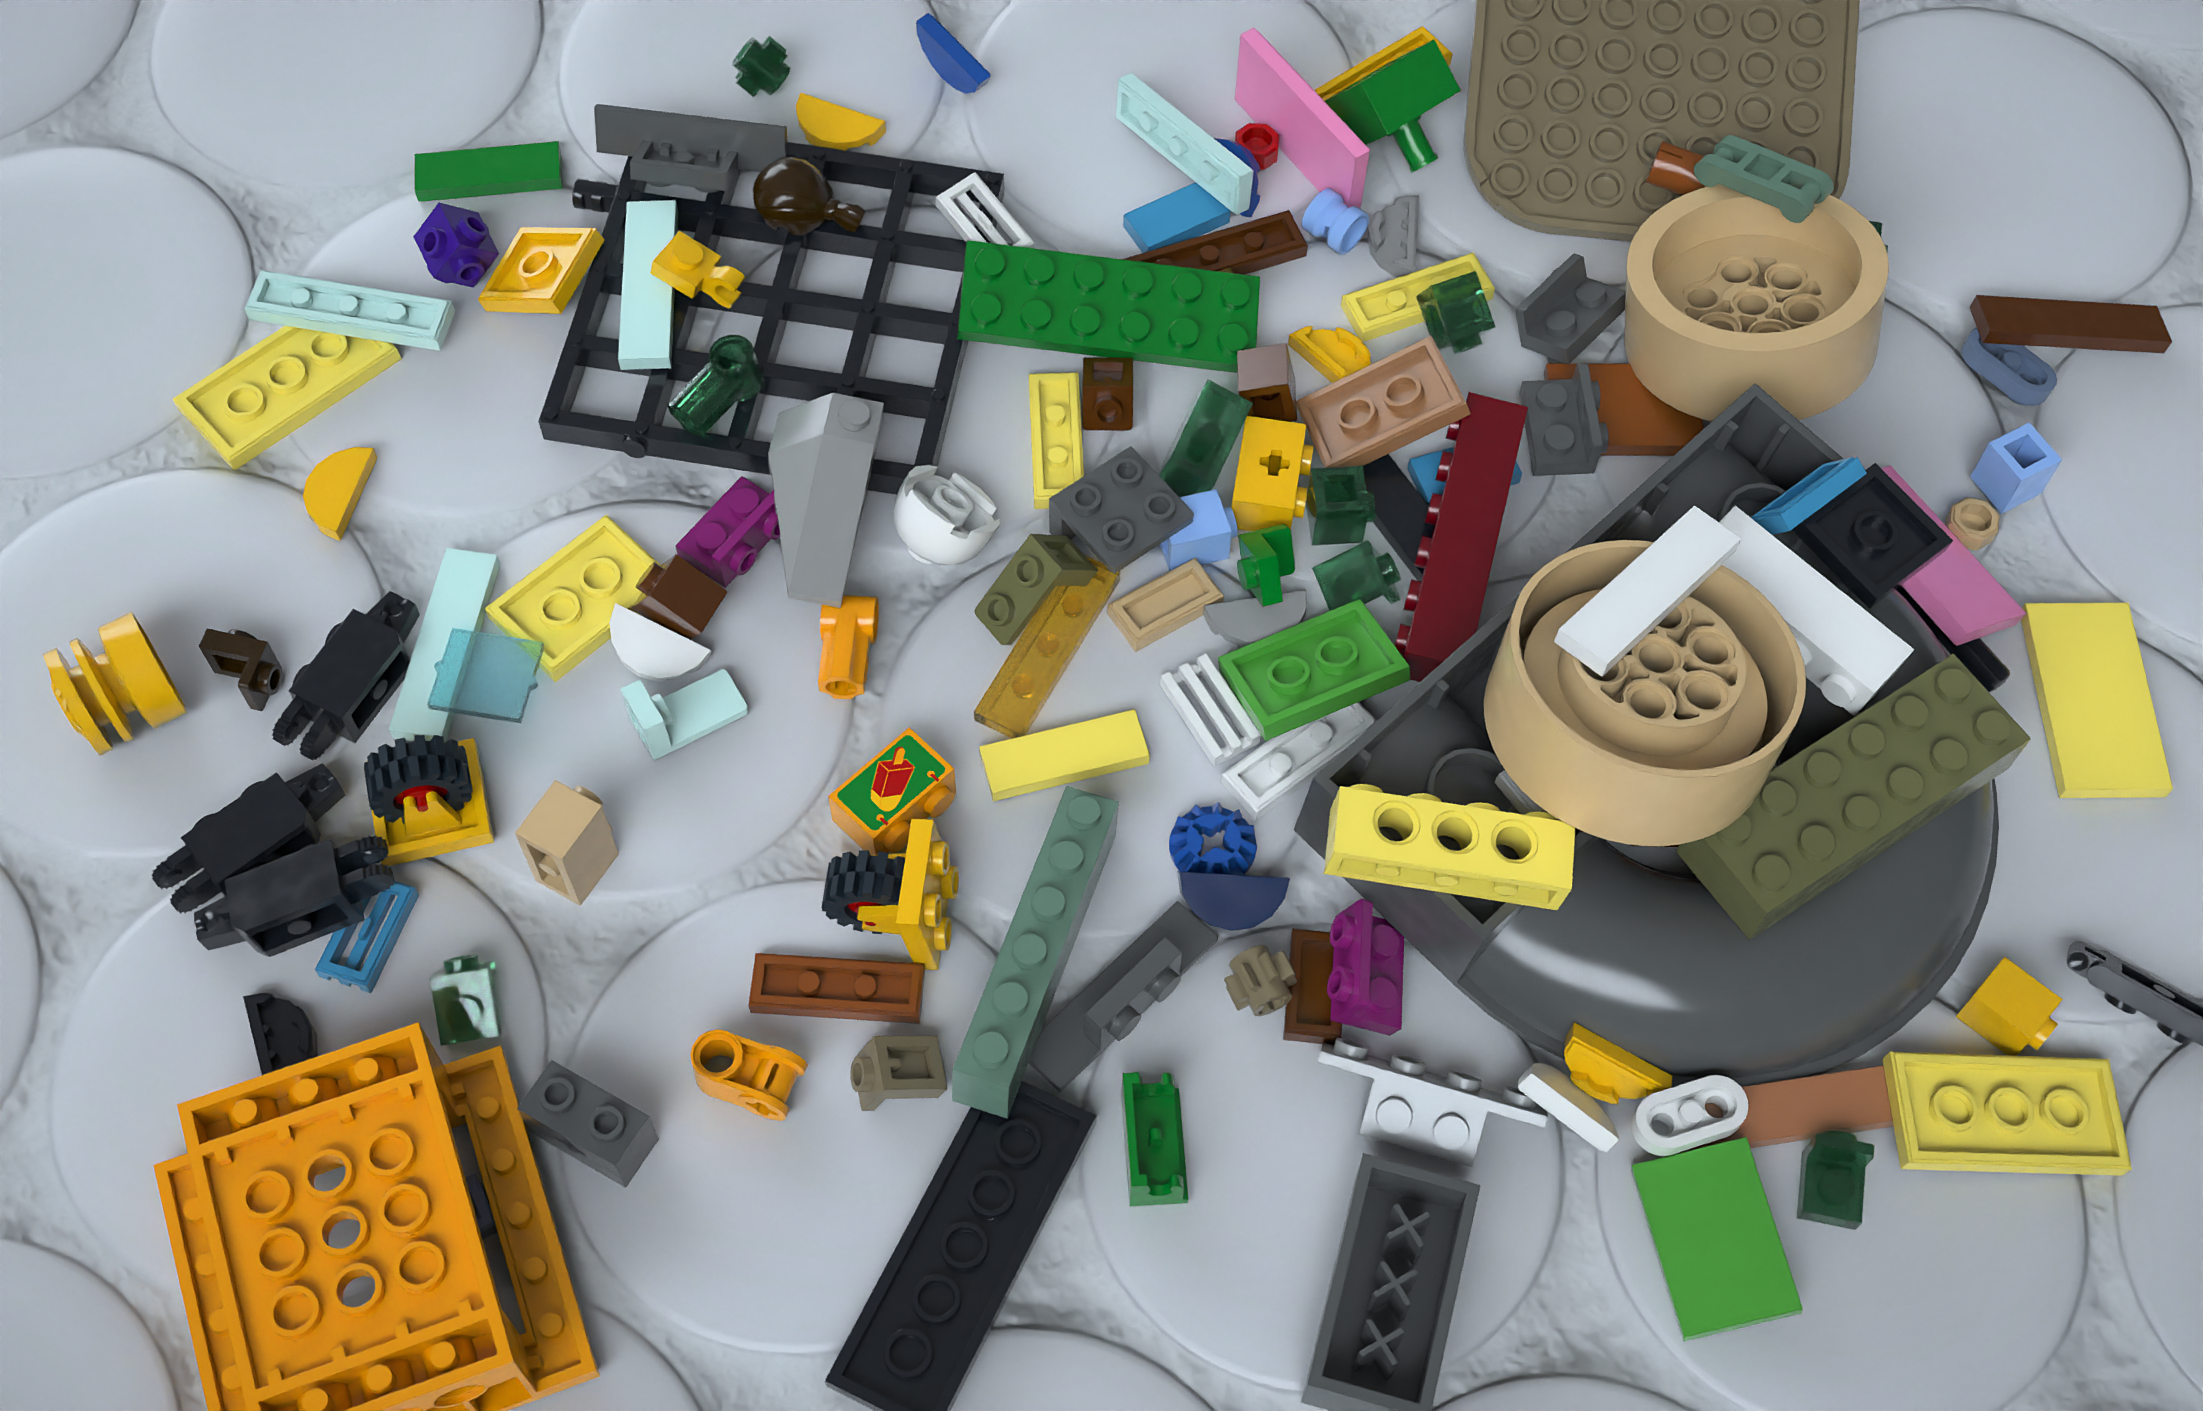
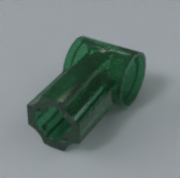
M726 335L716 340L709 349V362L668 403L667 407L670 414L685 430L694 436H704L736 401L752 398L762 387L763 377L752 343L747 338L740 335Z

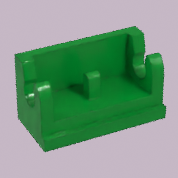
M1139 1072L1123 1073L1121 1100L1129 1207L1188 1203L1179 1088H1175L1174 1076L1170 1073H1163L1160 1082L1146 1084L1142 1083V1077Z

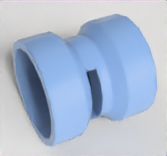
M1326 188L1309 204L1302 219V227L1314 237L1323 236L1327 238L1328 246L1338 254L1344 255L1351 251L1360 241L1367 229L1370 217L1357 206L1347 207L1340 194L1331 188Z

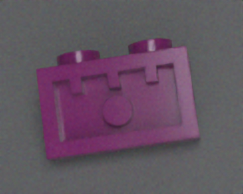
M741 476L675 545L677 555L726 588L737 575H744L751 569L756 561L757 554L771 539L776 540L780 537L778 516L774 505V490L769 494Z
M1361 898L1337 914L1330 929V943L1334 946L1333 971L1330 974L1327 985V993L1331 999L1330 1021L1391 1036L1402 1029L1404 936L1386 919L1372 916L1373 902Z

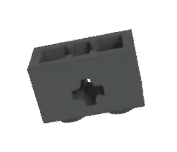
M553 1060L550 1061L517 1108L529 1132L625 1188L659 1140L649 1115Z

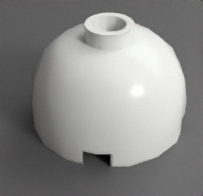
M916 466L908 473L894 501V526L902 542L907 546L908 552L916 560L925 564L957 565L973 559L988 544L1000 526V519L994 521L992 517L997 509L994 502L978 486L959 474L953 472L950 479L947 480L941 476L934 475L938 469L936 466Z

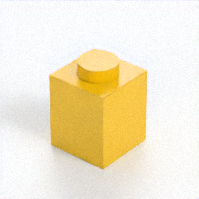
M2004 956L1956 1017L2006 1055L2017 1056L2027 1044L2038 1050L2058 1025L2057 1022L2050 1018V1015L2063 999Z

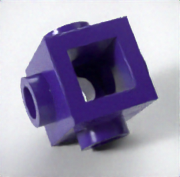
M438 202L413 236L427 264L428 271L434 279L443 283H455L474 288L499 255L489 234V229L483 222L479 212Z

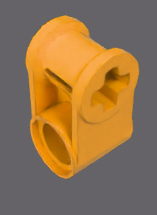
M719 1029L707 1031L699 1036L692 1045L690 1054L696 1083L703 1093L710 1097L744 1107L761 1117L777 1121L786 1119L790 1110L786 1102L797 1077L805 1074L808 1066L804 1059L789 1050L774 1045H764ZM715 1056H727L734 1061L723 1072H710L704 1068L708 1060Z

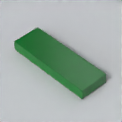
M558 141L414 154L415 194L418 202L563 189L561 150Z

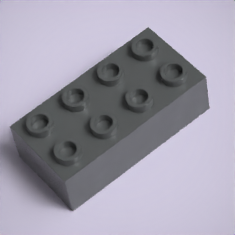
M1363 1153L1353 1185L1301 1403L1328 1411L1432 1410L1481 1185Z

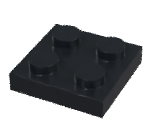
M1876 463L1865 470L1867 472L1866 475L1792 529L1869 609L1944 553L1953 542Z

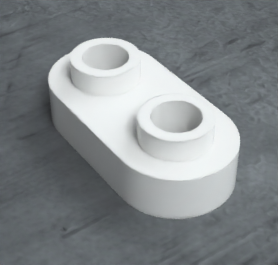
M1721 1075L1706 1076L1653 1093L1644 1098L1633 1114L1631 1122L1632 1133L1637 1143L1649 1153L1659 1156L1673 1155L1735 1133L1748 1114V1099L1742 1087L1734 1080ZM1705 1104L1717 1105L1721 1109L1723 1117L1714 1118L1710 1116L1705 1109ZM1655 1120L1664 1122L1668 1126L1670 1134L1660 1135L1656 1133L1652 1128L1651 1122Z

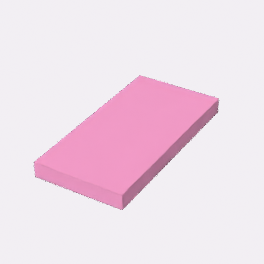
M1252 28L1240 34L1235 101L1256 123L1268 124L1279 134L1280 150L1319 192L1326 188H1331L1343 197L1344 204L1347 207L1357 206L1361 209L1370 149L1258 30Z
M1891 466L1881 468L1953 540L1944 553L1901 586L1956 646L2015 626L2027 613Z

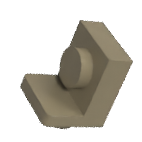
M874 1036L855 1056L850 1070L851 1085L854 1091L859 1094L861 1110L874 1111L885 1099L939 1098L947 1090L938 1036Z

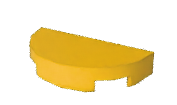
M800 92L796 103L798 124L805 133L806 140L814 146L847 151V148L860 147L868 143V146H872L886 133L884 120Z
M1306 326L1289 334L1288 345L1331 383L1371 365V354L1359 337L1343 328L1336 327V331L1327 329L1312 330L1313 326Z
M352 447L335 452L319 462L307 477L303 492L306 510L309 517L324 535L341 541L377 460L374 448Z
M1573 1023L1566 1035L1564 1057L1571 1071L1570 1078L1577 1087L1589 1096L1610 1104H1618L1619 1098L1637 1099L1672 1088V1075L1577 1023Z

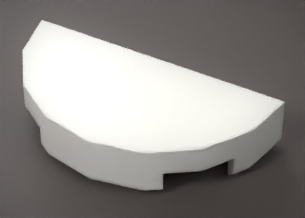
M615 603L609 622L611 642L622 664L637 676L656 682H666L667 679L681 678L690 672L698 671L710 657V649Z
M1539 1062L1533 1064L1519 1078L1518 1090L1598 1150H1603L1606 1153L1620 1140L1613 1123L1599 1104L1577 1087L1568 1075L1557 1068Z

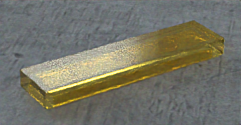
M1087 557L1098 570L1087 586L1062 585L1056 586L1032 617L974 710V721L1010 738H1017L1027 734L1120 582V571L1111 573L1103 563Z

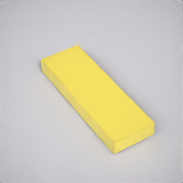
M1470 253L1343 295L1341 308L1357 336L1362 342L1491 300L1493 299L1495 288L1475 254Z
M1078 372L1029 374L1034 509H1049V498L1084 476Z
M1135 709L979 746V754L993 802L1146 765L1150 761V754Z

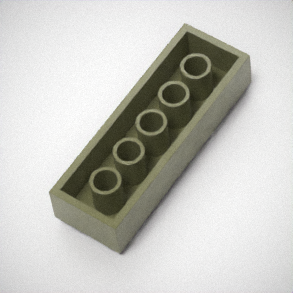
M1952 654L1771 770L1758 796L1740 818L1711 836L1679 844L1676 852L1745 936L1751 940L2009 769L2031 738L1964 664Z

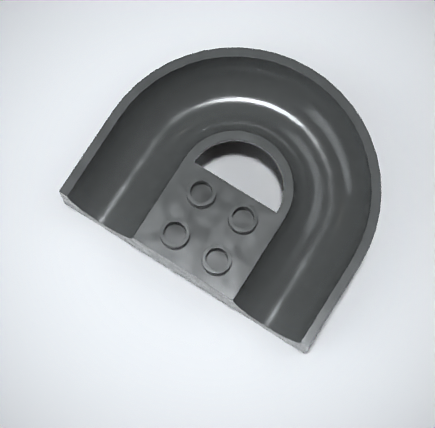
M1753 384L1568 551L1605 541L1639 540L1655 542L1693 506H1696L1718 522L1734 506H1737L1751 518L1822 464L1844 458L1757 384ZM1793 530L1773 535L1914 649L1896 673L1857 715L1949 657L1930 627L1896 589L1869 609ZM1521 593L1313 777L1294 831L1324 860L1326 857L1330 809L1340 786L1350 787L1356 784H1368L1376 786L1383 793L1409 796L1416 793H1425L1438 797L1441 802L1465 806L1470 803L1482 802L1492 804L1503 812L1520 814L1494 783L1498 774L1505 769L1500 763L1487 733L1484 718V696L1491 669L1516 601ZM1807 677L1802 712L1776 761L1777 766L1854 718L1843 707L1831 703L1823 695L1821 689ZM1992 779L1751 940L1745 936L1695 874L1667 872L1644 865L1617 850L1606 839L1585 833L1576 828L1572 890L1558 910L1347 877L1343 878L1365 900L1372 901L1373 907L1456 988L1490 1017L1526 1041L1565 1060V1038L1575 1022L1672 1075V1087L1710 1075L1728 1077L1741 1087L1826 1073L1864 1055L1897 1033L1933 1000L1953 975L1972 943L1989 900L1996 868L1999 833L1997 791L1995 779ZM1379 828V831L1385 838L1391 841H1403L1402 835L1394 828ZM1438 836L1440 843L1447 849L1454 851L1462 850L1460 844L1455 839L1449 836ZM1496 845L1504 857L1512 860L1520 859L1513 848L1506 845Z

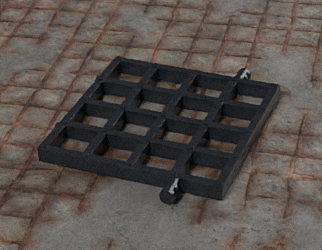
M787 142V158L793 157L808 161L820 170L827 181L892 190L882 228L859 225L855 232L845 230L835 221L826 220L816 229L800 236L792 235L784 227H779L777 231L771 229L756 209L730 205L741 172L739 169L727 191L720 190L707 193L705 201L644 193L647 181L631 180L630 161L632 156L627 158L619 185L578 178L574 184L572 194L574 208L589 209L603 213L609 212L601 235L604 238V242L592 261L538 421L544 440L620 451L633 458H642L646 455L771 475L768 464V453L771 443L753 440L765 396L773 395L811 401L830 393H838L884 403L883 413L926 419L914 465L874 459L867 490L897 495L908 473L916 466H938L968 344L966 340L957 339L963 273L953 313L885 303L896 263L963 272L965 240L904 231L914 193L938 196L976 172L1002 203L1005 194L1004 174ZM971 190L965 192L973 202L980 203L979 210L987 216L996 229L997 221ZM676 200L678 208L677 230L695 232L693 239L716 252L720 236L784 246L772 286L743 282L737 289L741 292V295L731 308L718 304L711 296L701 290L691 299L675 289L671 368L621 370L618 361L619 340L596 336L609 295H622L623 263L620 262L624 253L627 202ZM974 225L976 230L981 234V236L986 240V242L990 243V241L985 237V235L980 231V229L976 225ZM808 249L873 259L862 299L796 290ZM698 307L763 317L751 359L685 350ZM787 321L852 330L853 334L842 374L775 364ZM876 335L945 344L934 388L866 378ZM585 367L649 376L635 422L571 412ZM675 381L741 391L728 436L662 426Z

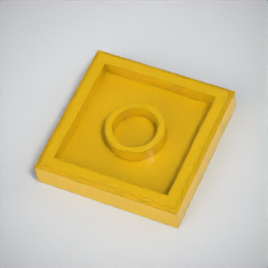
M521 227L478 298L479 303L488 312L562 314L603 244L604 238L596 228Z

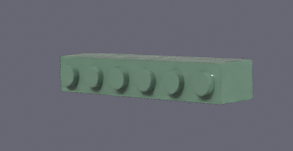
M1066 786L953 1066L952 1101L1008 1118L1114 842L1119 801Z

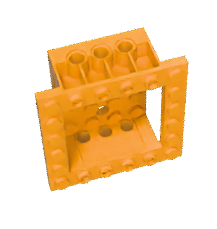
M417 1022L177 1104L188 1153L154 1164L153 1166L208 1411H508L600 1377L527 1126L517 1110L520 1102L507 1058L501 1045L443 1064L421 1025ZM466 1123L526 1333L522 1335L519 1334L501 1308L451 1130ZM345 1166V1177L339 1186L329 1191L315 1189L314 1180L317 1175ZM346 1219H354L360 1222L359 1236L351 1245L345 1248L329 1246L328 1238L330 1231L338 1222ZM363 1276L371 1277L375 1280V1291L368 1302L358 1307L344 1305L343 1293L346 1286L352 1280Z

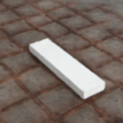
M1693 506L1561 626L1554 642L1601 677L1604 676L1734 554L1742 538L1696 506Z

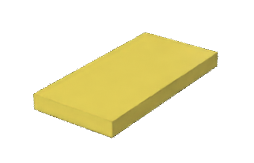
M283 326L174 397L173 401L183 416L235 471L400 361L401 357L398 349L389 342Z
M2025 603L2022 609L2027 614L2021 619L2059 798L2167 797L2173 790L2129 603Z
M1890 1051L1882 1058L1900 1169L2123 1176L2132 1170L2109 1059Z

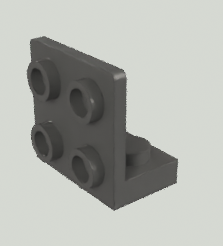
M1132 446L1049 498V532L1051 535H1065L1070 540L1076 536L1079 537L1111 573L1119 572L1190 525L1194 518L1193 511Z

